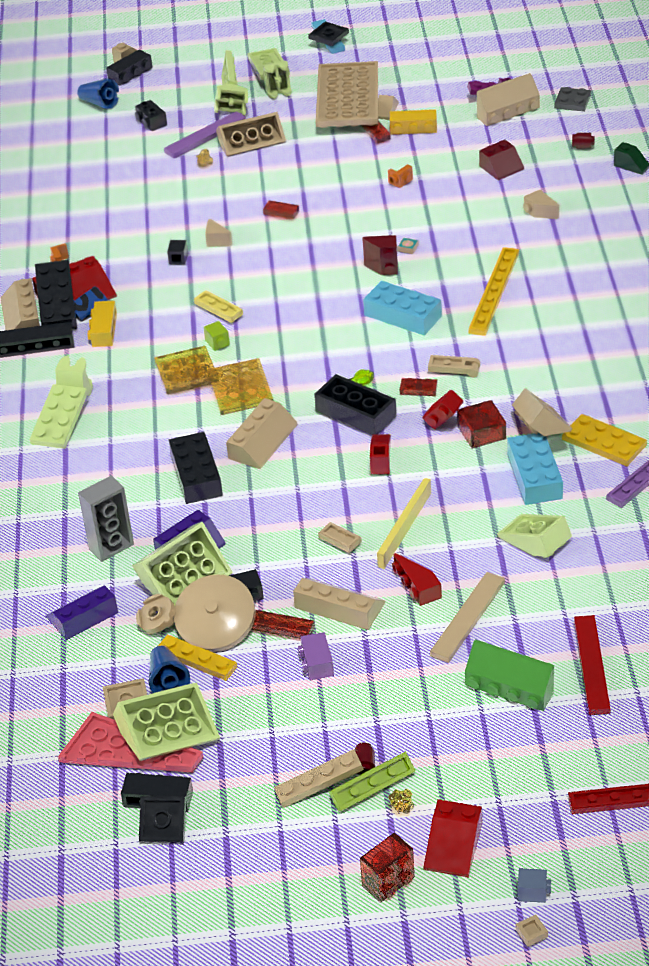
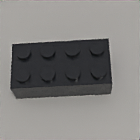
M69 260L34 264L41 325L72 322L73 329H78Z
M335 374L314 393L316 411L371 435L378 434L397 416L395 398L338 374Z
M205 431L168 439L171 459L185 503L190 504L223 496L221 478Z

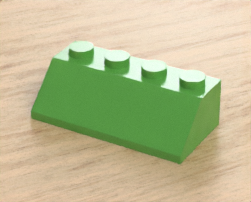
M475 639L465 668V685L544 712L554 694V665Z

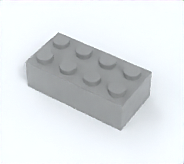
M112 475L78 492L88 547L101 562L134 545L125 489Z

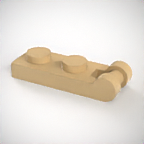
M430 355L428 372L468 374L474 378L478 376L481 362L478 358Z

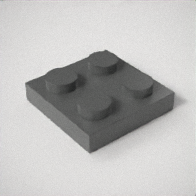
M561 87L554 103V109L585 112L591 97V90Z

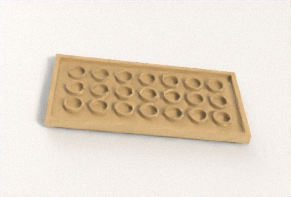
M378 61L318 64L316 127L372 126L378 124Z

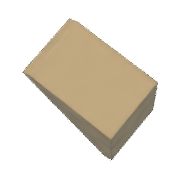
M379 95L378 119L390 120V111H395L399 104V101L394 96Z
M211 218L208 219L205 232L207 247L232 246L231 231Z

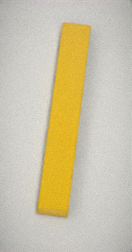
M502 248L469 326V334L486 336L519 256V249Z

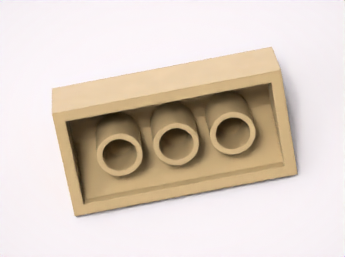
M531 73L477 91V118L486 126L540 108V94Z
M278 111L220 125L216 129L220 146L226 156L286 142Z
M32 279L14 281L1 296L5 330L40 326Z
M524 388L512 404L516 410L514 413L536 435L540 433L543 436L570 432L573 429L553 407L527 388Z
M264 398L227 440L228 459L261 469L296 428L298 422L281 403Z
M301 578L293 590L296 609L365 630L370 629L385 605V600L311 578Z

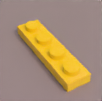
M168 634L158 645L166 646L183 664L224 681H227L238 668L236 661L191 645Z

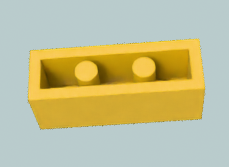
M436 109L390 111V135L437 133Z
M94 301V308L91 309V319H89L90 330L87 332L88 340H91L92 347L113 346L117 320L115 301Z

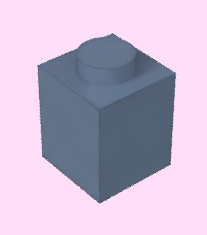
M519 868L518 901L546 903V894H551V879H547V870Z

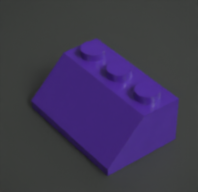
M196 510L153 539L156 550L192 525L203 522L219 549L226 545L211 518L200 510Z
M103 585L46 614V618L63 638L68 640L118 614L116 598L106 585Z

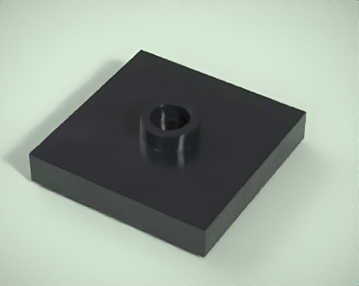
M325 21L308 34V39L334 46L349 33V28Z
M140 796L139 842L184 843L186 797Z

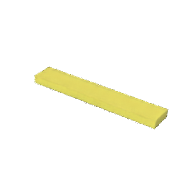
M424 478L378 550V568H386L430 497L431 479Z

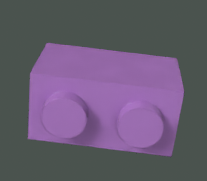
M325 632L301 636V645L298 646V653L300 658H304L301 661L304 673H308L309 681L334 676L333 660Z

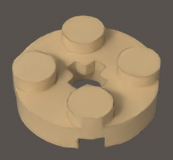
M155 594L145 599L143 602L144 606L141 610L138 609L136 613L137 624L147 634L151 635L173 625L175 605L168 597L162 594Z

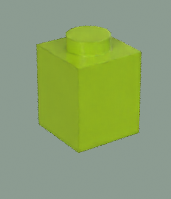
M220 321L203 326L205 341L214 351L230 345L228 330Z

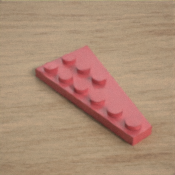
M91 712L58 755V761L61 763L193 773L204 756L203 751L190 747L140 761L121 735L116 721Z

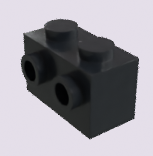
M151 99L135 105V118L150 131L167 126L166 112Z

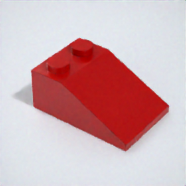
M437 799L423 870L469 878L483 824L482 806Z

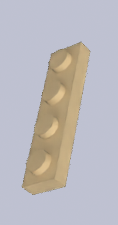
M353 749L275 786L274 789L282 807L285 808L364 769Z

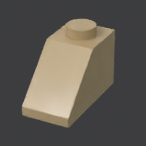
M124 42L112 47L114 63L137 51V49Z
M537 190L524 196L523 208L532 217L559 219L560 205L542 190Z

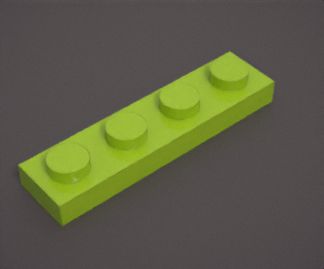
M405 751L329 791V794L339 812L410 775L416 770Z

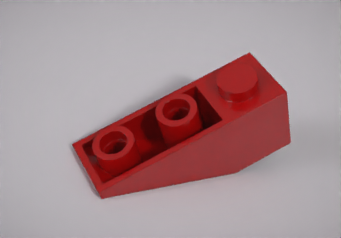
M391 434L372 435L370 443L371 474H390Z
M397 553L393 554V571L400 576L403 586H407L413 600L415 599L422 606L442 598V585L433 571Z

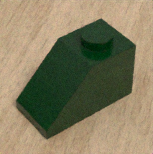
M622 142L614 149L615 167L641 175L649 169V162L637 146Z

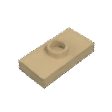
M329 522L318 532L320 539L348 553L352 552L362 542L360 536L332 522Z

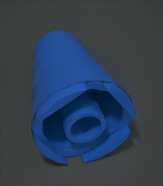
M109 78L81 84L77 90L80 99L105 109H111L116 106L119 99L117 97V92H119L118 84L115 80Z
M157 646L152 649L148 679L152 693L190 684L188 668L166 646Z

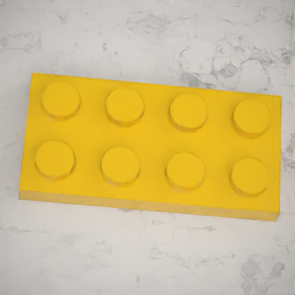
M581 414L570 425L573 428L570 432L562 434V440L627 467L647 446L646 439L585 414Z

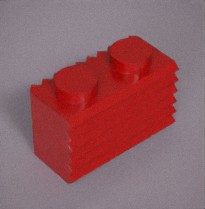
M449 390L431 405L422 418L429 426L436 430L456 413L464 401L453 390Z

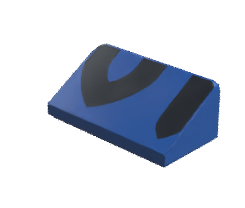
M96 286L74 300L76 317L80 320L91 314V309L94 308V301H108L106 296Z

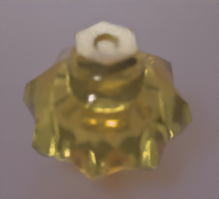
M202 149L199 155H196L198 167H205L213 163V158L210 156L208 149Z
M395 789L388 796L390 806L398 813L409 814L410 810L414 808L411 797L413 794L408 789L403 791Z

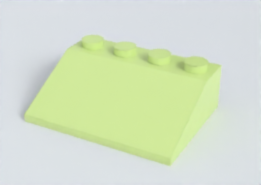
M203 522L192 525L132 565L141 582L153 595L162 594L168 597L174 605L183 590L197 579L217 574L229 576L233 573Z
M197 682L118 702L113 713L121 735L140 761L220 740V735Z

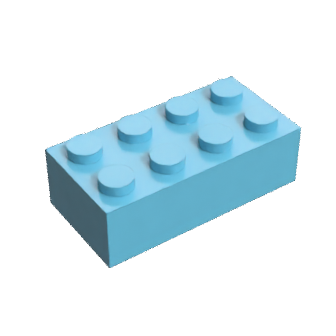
M382 280L363 299L364 316L424 336L442 317L441 299Z
M538 433L537 435L528 434L507 438V455L524 504L529 505L563 499V480L547 437Z

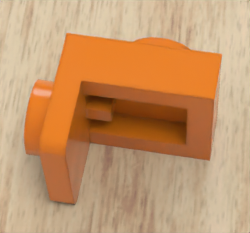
M407 164L398 171L391 168L388 170V183L398 188H402L413 180L411 165Z
M66 243L50 247V262L69 258Z

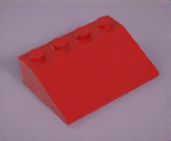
M94 256L70 263L74 300L94 286L108 300L117 297L101 264ZM33 277L34 292L38 298L36 277Z

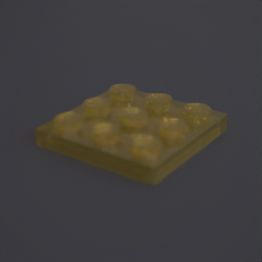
M206 345L154 357L155 365L167 395L219 383L217 372Z
M260 358L207 369L220 415L256 408L264 398L273 401Z

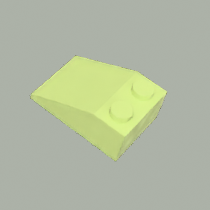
M520 514L497 533L499 538L533 556H543V558L552 556L559 547L564 546L566 541L572 537L565 516Z

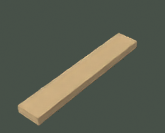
M490 572L485 573L430 650L431 657L447 663L451 661L504 585V577Z

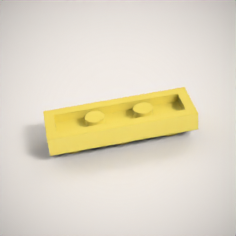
M207 290L194 298L196 305L230 323L243 315L242 308Z

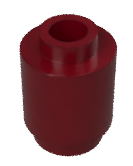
M576 132V134H572V147L591 149V146L595 145V136H592V132Z
M362 742L357 744L354 750L364 769L357 774L361 775L376 767L375 750L369 743Z

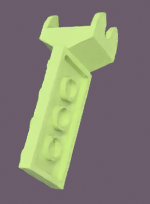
M276 48L247 53L248 60L260 80L264 81L266 93L270 98H277L278 93H283L286 96L291 95L288 62L283 60Z
M225 50L221 74L222 85L217 86L214 112L237 111L245 116L246 103H248V89L237 85L235 57H232V51Z
M68 355L61 358L55 369L56 384H53L29 439L32 445L66 448L85 399L91 395L93 389L92 380L88 378L86 373L87 364L85 358L81 357L73 366H70L71 361Z

